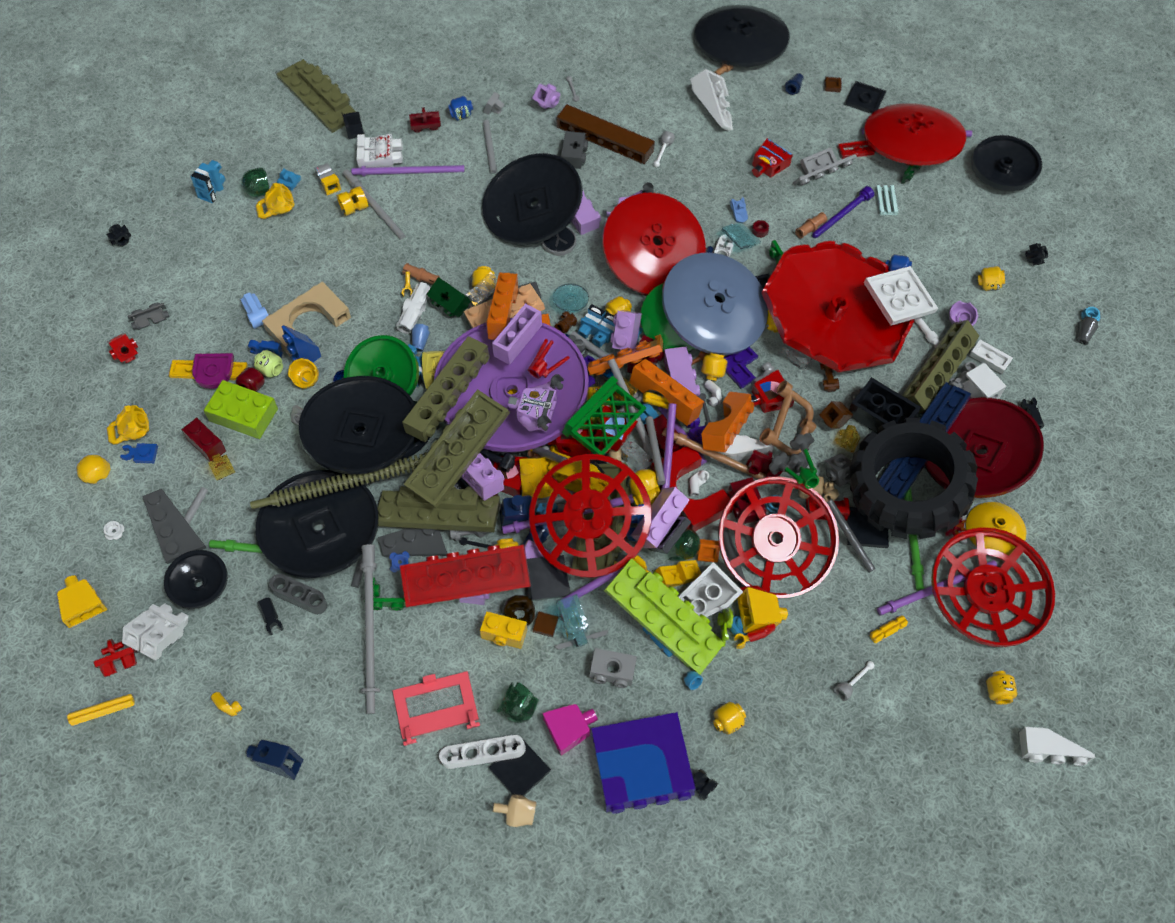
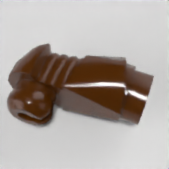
M565 311L561 315L562 320L555 324V328L562 333H567L572 326L577 324L575 315Z

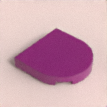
M233 353L195 354L192 374L197 384L203 388L214 389L218 388L222 380L228 382L232 375L234 355Z

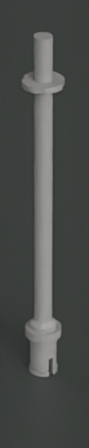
M367 544L362 545V563L360 564V569L365 573L366 688L361 689V693L366 694V713L375 714V693L380 692V688L375 687L373 572L377 569V563H375V545Z

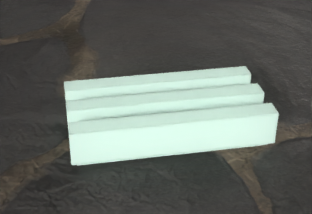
M877 185L876 193L880 215H897L898 208L894 185H890V188L887 185L883 187ZM881 191H884L885 204H886V210H887V211H884L883 199H882V193H881ZM888 191H890L893 211H891Z

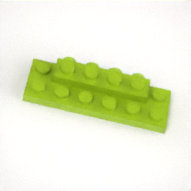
M630 559L603 591L691 671L701 675L723 647V641L711 631L710 620L702 614L698 615L693 611L695 609L693 604L687 600L683 602L678 597L679 592L674 587H667L662 583L663 578L657 572H646L638 563Z

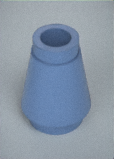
M415 324L414 328H412V346L417 351L419 350V352H423L430 331L428 326Z

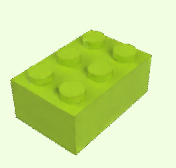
M222 380L203 411L210 422L260 439L277 412L278 407L273 397Z

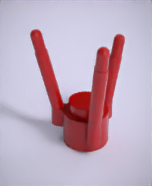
M548 339L544 340L533 362L528 367V372L537 379H540L541 376L546 378L549 373L570 358L566 356L549 369L546 368L548 364L543 358L552 346L553 340H550L547 346Z

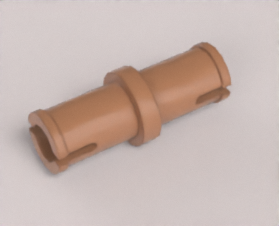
M820 212L814 218L806 220L805 224L795 230L797 237L803 238L811 231H816L820 225L827 221V216Z
M408 263L404 265V270L402 271L403 274L410 272V276L416 278L418 282L423 281L431 285L434 284L438 277L440 278L438 275L427 272L425 268H417Z

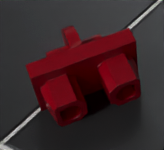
M423 107L422 113L409 114L411 130H414V132H421L425 128H430L433 131L441 127L439 111L425 112V107Z
M753 450L746 462V465L749 466L748 472L754 475L762 472L766 474V477H780L783 471H779L774 475L769 470V465L773 459V452L768 451L765 455Z

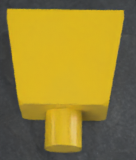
M75 575L65 578L66 588L59 590L57 593L61 619L68 628L107 610V607L86 579L78 581Z

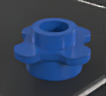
M407 551L400 554L395 552L390 554L389 558L392 561L390 569L392 572L396 573L400 571L401 565L409 564L408 558L410 554Z

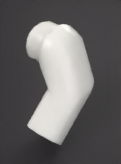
M708 380L704 386L712 393V397L709 398V404L712 407L719 406L722 402L721 389L712 380Z
M706 470L699 471L690 478V496L700 495L699 487L709 479V473Z

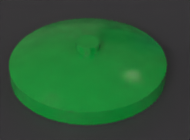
M662 283L655 287L643 302L641 308L642 330L645 336L655 339L654 336L661 334L664 343L663 351L665 349L686 346L688 352L693 351L696 348L679 337L666 318L662 304L664 285Z
M377 335L365 339L352 350L345 364L344 378L352 376L383 378L397 384L411 396L418 382L419 365L414 352L403 341L393 336Z

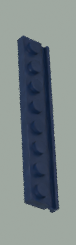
M945 382L920 419V423L930 424L931 420L945 425L946 432H948L971 398V393L959 387L948 385V382ZM918 457L895 459L890 463L878 482L889 494L903 499L928 460Z

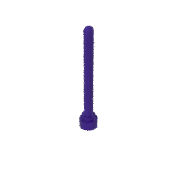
M869 186L862 188L857 198L814 231L812 237L818 238L861 202L871 200L875 195L873 189Z

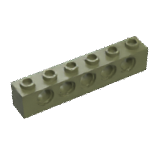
M969 320L952 324L902 396L921 407L919 413L923 414L926 412L945 382L949 383L950 378L958 370L959 365L979 338L978 333Z
M469 336L465 339L404 419L403 426L406 433L423 442H426L429 437L434 435L438 424L445 420L447 412L456 405L459 396L466 392L469 383L477 377L482 365L488 362L490 358L488 345Z

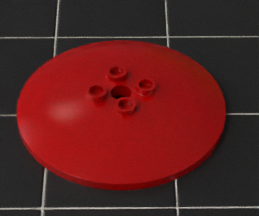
M902 103L883 107L868 117L864 127L865 139L873 150L888 159L910 165H934L949 161L961 153L966 143V131L955 117L941 109L923 104Z
M640 193L626 198L613 209L604 225L602 247L610 270L626 287L646 296L655 287L665 282L667 275L679 261L693 254L706 253L704 233L694 214L684 204L664 194ZM653 238H658L661 241V245H655Z

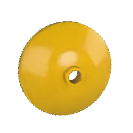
M984 502L975 506L967 516L966 530L980 527L996 528L1012 533L1024 541L1026 540V526L1023 519L1014 509L1005 504ZM984 536L985 548L998 550L1006 555H1010L1016 548L1004 540ZM970 537L971 542L976 546V538Z

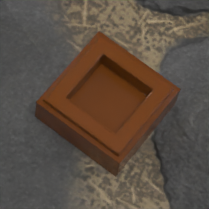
M825 77V91L841 93V78Z
M539 611L533 633L553 638L559 616Z

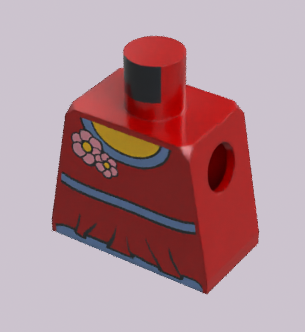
M767 138L754 155L752 173L755 177H760L764 173L771 178L791 165L793 154Z

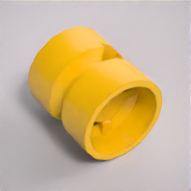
M360 186L350 189V193L345 191L337 195L340 208L345 210V216L355 213L356 209L360 211L368 208L366 196Z

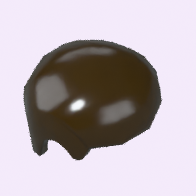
M514 595L507 599L503 611L506 617L517 619L515 612L523 610L525 615L518 620L527 622V626L530 625L535 618V605L533 601L524 595Z

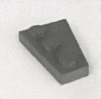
M406 528L378 537L384 557H389L393 552L400 554L404 551H407L410 556L422 557L446 556L447 554L441 532L438 529Z

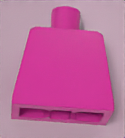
M577 704L543 713V720L561 756L590 736L588 725L598 721L593 708L581 713Z

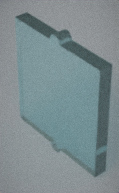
M742 222L730 224L721 229L740 249L752 248L761 243Z

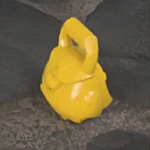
M273 183L266 192L265 198L256 204L258 217L266 219L272 215L290 212L295 205L292 193L282 183ZM264 203H266V208L268 210L265 214L263 210Z
M136 405L124 406L120 414L117 415L116 420L107 427L108 442L119 444L124 440H136L144 437L149 431V421L143 408H139ZM115 426H117V432L119 434V437L117 439L115 433Z

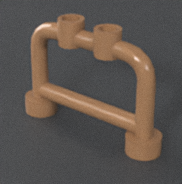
M784 380L776 389V392L784 397L774 429L773 431L770 428L765 429L761 433L759 440L767 446L772 444L790 456L800 453L801 449L793 450L778 440L791 401L794 400L806 411V417L800 424L802 428L800 434L804 435L814 432L817 425L812 422L814 416L812 405L792 390V384Z

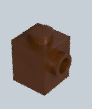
M831 401L819 414L829 428L835 429L843 427L853 416L846 406L838 401Z

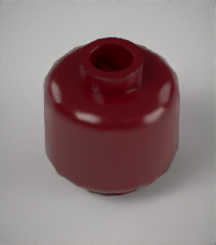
M252 367L245 368L236 378V385L256 392L265 383L262 373Z

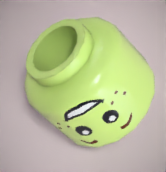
M264 350L254 358V367L262 375L272 378L282 372V359L277 354Z

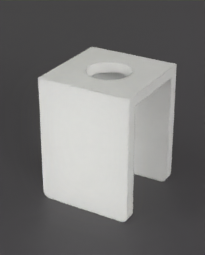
M985 363L967 372L966 377L969 380L962 383L964 385L963 390L970 392L971 398L986 397L999 399L1006 388V385Z

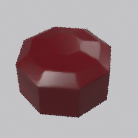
M757 220L753 223L752 233L756 237L763 238L768 235L769 224L766 221Z

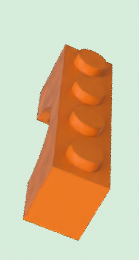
M499 272L487 319L488 339L495 340L510 322L512 303H516L518 295V274Z
M647 359L633 367L629 381L632 386L643 394L648 390L658 391L668 400L669 404H676L675 418L686 426L699 418L704 404L701 398Z
M729 391L723 400L725 419L709 422L701 433L703 450L726 453L729 446L733 444L736 435L740 433L743 424H746L750 413H753L754 402H752L751 394Z

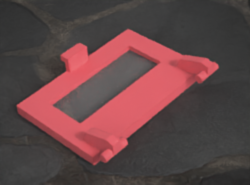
M468 671L436 679L435 674L422 677L423 683L392 690L402 739H407V741H403L404 746L417 743L416 738L412 739L411 737L468 722L471 724L467 725V729L480 726L479 722L475 723L479 718Z

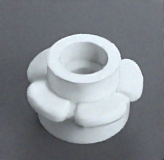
M110 521L104 526V534L108 540H117L122 537V532H124L122 524Z

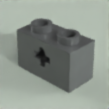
M565 131L561 157L570 162L575 168L581 169L582 163L586 162V153L584 151L588 150V140H585V133Z

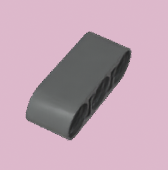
M276 574L270 579L269 585L276 597L316 615L326 611L328 605L321 591L283 574ZM285 584L283 588L277 589L279 585ZM303 592L300 597H295L297 593ZM321 600L318 605H313L315 601Z

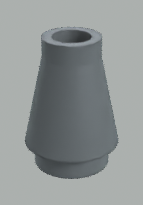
M1085 317L1080 321L1077 342H1083L1084 345H1088L1099 327L1098 321L1095 318Z

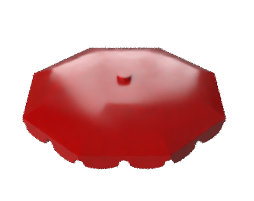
M825 241L816 244L812 248L809 245L791 247L783 253L761 292L783 343L837 372L893 363L915 319L890 326L863 283L868 277L889 272L888 265L874 257H862V252L847 243L836 244L835 241Z

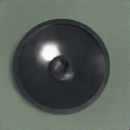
M998 135L984 139L977 145L972 156V168L977 177L985 184L999 190L1018 191L1028 188L1036 182L1042 170V159L1038 151L1028 142L1014 136Z

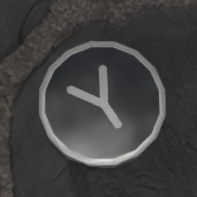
M566 226L557 235L542 241V247L546 252L553 255H566L576 246V235L572 229Z

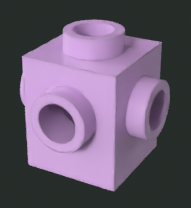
M539 83L532 99L539 102L538 105L544 109L548 107L554 108L559 102L561 93L556 91L557 87L552 84L544 85Z

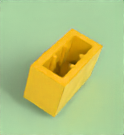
M486 611L480 629L481 639L492 641L499 646L507 645L522 649L527 634V622Z

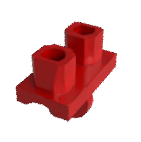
M113 639L107 640L108 647L101 649L103 655L111 653V655L93 661L95 667L100 668L104 677H108L111 674L118 673L114 664L118 660L122 661L124 669L136 666L135 654L138 652L131 647L118 651V649L124 647L122 641L115 644Z

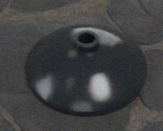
M207 550L189 551L177 557L169 565L164 576V589L169 599L177 606L186 609L202 608L213 603L223 593L228 581V571L223 560L215 553ZM198 582H203L200 587H196Z

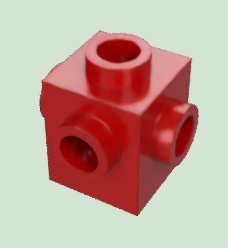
M125 333L107 341L111 348L109 353L114 360L118 359L121 363L123 361L128 363L136 358L134 355L138 354L136 349L139 347L134 339H129ZM126 346V350L121 352V348Z

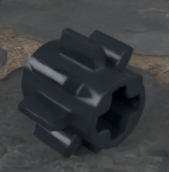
M119 224L112 225L109 228V233L106 234L111 244H117L118 246L126 245L129 242V237H131L126 225L121 227Z
M1041 243L1029 245L1030 250L1025 252L1028 263L1033 262V266L1044 264V259L1048 258L1046 246H1041Z

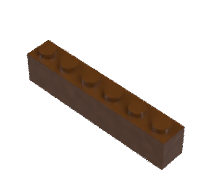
M568 104L565 105L557 116V128L564 131L585 133V140L645 165L654 152V140Z

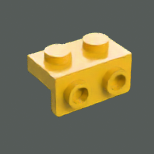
M545 457L519 459L522 496H533L537 485L544 475L549 472L547 468L549 467L550 459ZM545 483L538 498L551 496L554 489Z

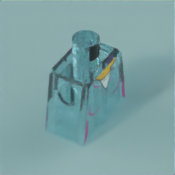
M576 594L557 601L555 610L559 616L566 638L570 639L573 637L576 648L588 644L585 636L588 630V623L578 595ZM573 616H575L578 624L576 627L570 623Z

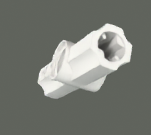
M420 282L417 284L410 299L407 298L405 300L403 313L396 325L397 330L405 334L412 333V328H414L418 319L422 318L420 316L423 311L425 312L426 302L429 298L426 294L431 288L426 283Z

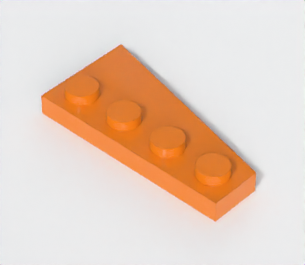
M661 334L654 336L655 340L652 342L644 340L639 342V345L634 349L627 347L619 351L616 356L609 354L589 362V374L601 375L605 373L607 369H610L608 361L611 359H615L618 367L621 368L626 363L631 362L634 364L640 362L644 357L649 356V358L660 355V352L663 350Z

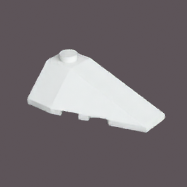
M704 69L690 79L692 91L721 128L731 131L733 126L731 114L726 110L727 107H730V103L725 99V96H729L723 77Z
M713 562L679 598L683 602L687 600L695 607L693 611L698 615L702 614L708 617L729 607L743 591Z

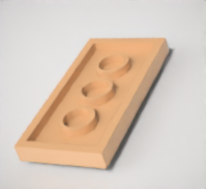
M531 284L518 288L516 303H512L510 318H513L525 303L539 311L545 310L544 303ZM492 299L463 311L472 328L487 322Z

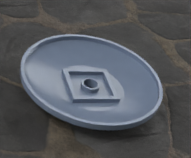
M717 253L690 255L679 261L665 279L662 290V304L666 318L679 337L700 351L719 355H731L744 351L761 336L768 318V307L761 294L763 290L761 284L750 270L728 256ZM715 296H719L722 299V303L717 302Z

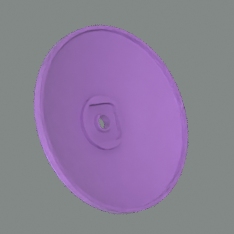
M487 322L462 334L444 352L436 368L434 380L468 336L488 345L490 355L488 362L482 365L477 377L471 380L466 392L459 396L456 405L450 408L444 420L447 425L451 424L455 419L457 411L466 405L477 389L508 409L510 414L483 449L498 452H519L543 446L561 436L566 423L586 403L589 379L585 360L580 350L570 338L548 324L542 323L540 329L510 365L494 357L492 346L494 340L488 339ZM548 339L546 346L550 340H553L552 346L543 358L548 364L546 368L549 369L566 356L570 358L549 373L546 378L541 376L540 379H537L528 372V367L533 362L544 340ZM555 374H559L564 378V381L561 382L563 384L561 390L555 389L557 403L551 418L552 423L549 424L547 432L542 430L528 431L518 421L517 410L508 408L509 398H521L524 389L543 385L550 382ZM510 389L517 390V393L515 394H509L507 392Z

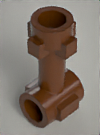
M821 363L820 368L825 370L826 380H823L824 391L834 392L840 388L839 379H834L832 368Z

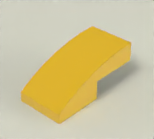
M696 560L680 561L677 565L660 566L655 570L662 576V583L667 587H676L693 582L701 575Z

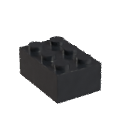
M871 377L851 403L849 411L853 414L851 418L878 434V427L893 420L896 424L904 423L905 418H916L921 407Z

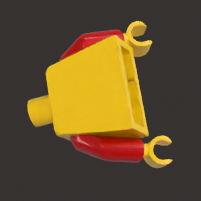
M758 585L740 587L743 593L736 599L738 600L743 632L748 634L746 636L741 633L735 635L734 641L738 639L743 640V643L736 645L737 649L744 648L748 641L752 643L767 637L775 631L776 626L782 620H786L788 617V610L779 607L777 596L768 593Z

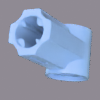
M249 292L244 294L240 300L247 312L249 321L252 323L253 329L262 326V320L268 316L266 309L261 306L255 293Z

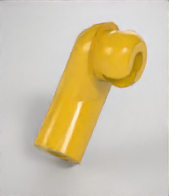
M215 692L211 696V700L216 707L230 716H236L242 710L241 705L237 701L230 705L220 692Z

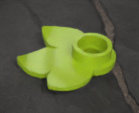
M730 607L723 609L722 613H718L717 624L721 627L723 647H725V642L729 640L727 628L731 629L733 624V613Z

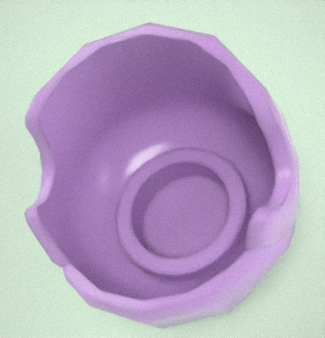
M957 301L951 306L949 311L950 322L952 324L956 321L959 322L960 318L962 321L969 320L971 325L974 326L978 319L977 309L970 302Z

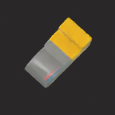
M328 163L314 168L327 195L341 190L339 179ZM333 184L336 185V187H335L334 189H332V190H329V189H328V186L333 185Z

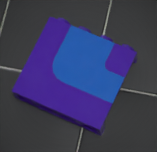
M678 712L591 728L606 803V812L617 814L624 812L627 808L643 809L647 807V804L656 803V805H664L669 803V800L678 799L679 801H685L694 796L695 785Z

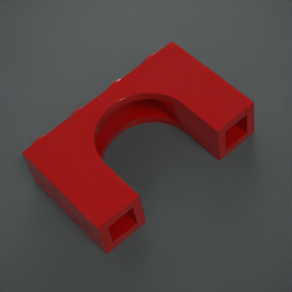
M685 446L672 453L670 488H677L676 482L681 476L701 466L702 458L696 450ZM664 457L661 458L662 466L664 464ZM652 463L651 470L655 472L654 463ZM724 489L704 499L694 500L688 498L689 502L680 513V517H687L691 521L687 529L689 528L691 533L720 519L730 498Z

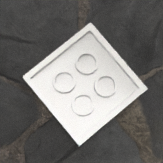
M911 266L868 277L863 282L890 326L933 314L938 310L935 302Z

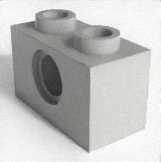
M595 648L590 678L598 684L611 682L619 688L632 687L637 656ZM611 666H614L618 669V671L616 673H611L607 669Z

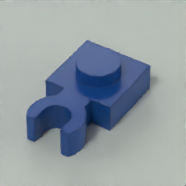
M255 340L249 341L248 347L251 348L250 353L252 354L269 350L280 357L283 355L280 343L263 340L261 343Z
M137 443L136 448H132L130 445L122 447L124 451H129L126 455H120L122 460L127 461L134 458L133 461L135 463H155L158 450L157 444Z

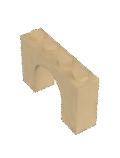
M323 281L262 320L265 330L277 343H280L281 348L289 356L292 355L286 348L288 344L282 337L284 333L281 326L285 325L294 329L292 327L294 320L299 315L309 311L322 313L336 328L351 318L349 308Z

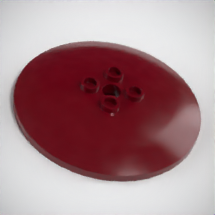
M986 397L969 399L947 432L948 434L955 432L967 444L966 451L970 450L974 455L977 464L976 476L978 478L974 498L997 497L1018 489L1032 478L1043 458L1044 440L1039 425L1027 411L1005 400ZM985 449L987 452L985 454H978L976 451ZM928 461L925 465L927 472L939 485L946 489L949 486L947 476L936 464Z

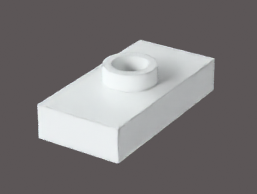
M979 340L969 355L1001 374L1004 373L1013 357L982 340Z

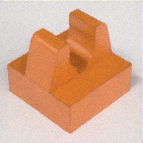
M700 539L697 560L718 562L719 542Z

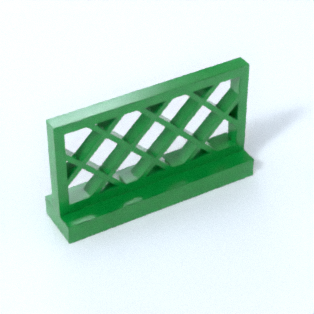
M611 376L570 418L562 431L566 437L571 435L593 454L605 455L647 409L617 385L618 380L614 376ZM617 392L622 396L623 401H614L613 394ZM602 405H611L612 412H602ZM615 405L624 406L625 413H616ZM628 406H635L639 411L637 413H629ZM599 417L600 424H591L590 418ZM603 417H613L614 425H605ZM617 417H626L627 424L618 425ZM588 429L589 437H583L578 433V430ZM592 429H601L602 437H593ZM605 429H615L616 436L607 437ZM594 441L603 442L604 449L600 451L595 447Z

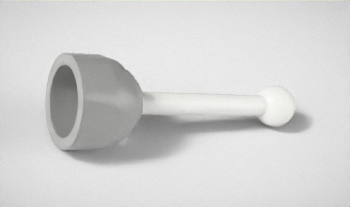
M669 131L662 133L661 143L663 146L657 160L653 163L654 167L660 166V159L666 146H670L674 142L675 136Z
M868 661L866 667L849 683H839L834 688V693L838 696L839 692L842 691L844 696L840 698L843 701H847L852 695V686L868 670L874 668V663Z

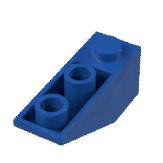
M285 325L281 326L284 333L282 337L288 344L286 348L292 355L290 356L292 362L299 358L314 362L322 357L319 347L307 335Z

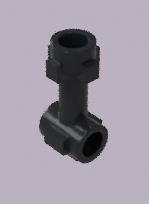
M482 449L480 451V454L485 459L488 458L490 461L498 463V468L504 472H509L516 463V458L509 453H505L501 457L493 454L491 450Z

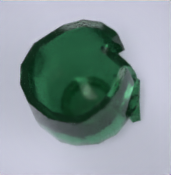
M264 168L250 169L243 174L241 179L242 187L247 195L255 198L266 195V192L269 190V183Z
M687 528L675 543V554L680 557H670L669 560H689L698 554L701 546L700 538L693 529Z
M517 682L514 687V683H511L496 711L498 713L502 711L507 719L515 723L527 722L533 717L540 700L534 697L531 691L523 684Z

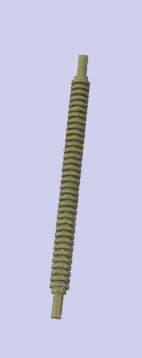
M422 453L419 454V458H417V455H414V460L410 456L409 461H407V458H404V462H402V459H399L398 464L396 461L394 465L371 473L353 474L352 476L347 474L348 477L342 474V478H340V475H337L336 480L332 476V481H330L329 477L326 478L327 482L321 479V484L319 480L316 481V485L314 481L310 482L311 486H309V483H305V488L301 484V489H299L298 485L295 486V490L293 487H289L290 492L287 488L284 489L285 493L282 490H279V494L277 491H274V494H270V497L251 501L250 505L252 509L268 505L280 507V502L284 506L286 501L288 504H291V499L293 503L297 502L296 498H298V501H302L301 497L307 500L306 495L311 499L312 494L314 497H318L317 493H319V496H322V491H324L325 495L328 494L327 490L333 493V488L335 492H338V487H340V490H343V486L349 489L348 485L350 484V487L353 488V483L357 487L359 486L358 482L364 485V480L368 484V479H371V482H374V478L380 481L379 477L381 476L382 480H384V475L388 479L390 478L389 474L395 477V472L397 476L400 475L399 471L403 475L405 474L404 470L410 473L412 468L413 472L423 456Z

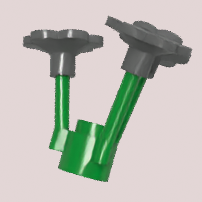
M806 433L795 436L790 441V446L793 450L801 449V452L792 454L790 457L785 452L774 456L772 463L769 465L771 473L775 475L779 471L787 472L799 484L803 483L805 488L816 487L819 483V478L816 475L817 469L814 467L808 452L810 444L814 442L812 435Z

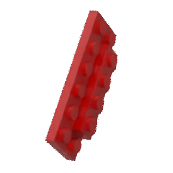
M500 545L487 547L488 551L479 552V549L467 550L465 555H459V552L446 554L447 558L439 559L438 555L426 557L424 562L401 565L400 571L406 607L531 587L525 545L501 549Z

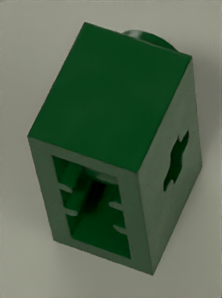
M439 277L426 294L431 298L430 302L438 308L440 305L445 308L443 312L451 317L454 315L460 317L472 301Z

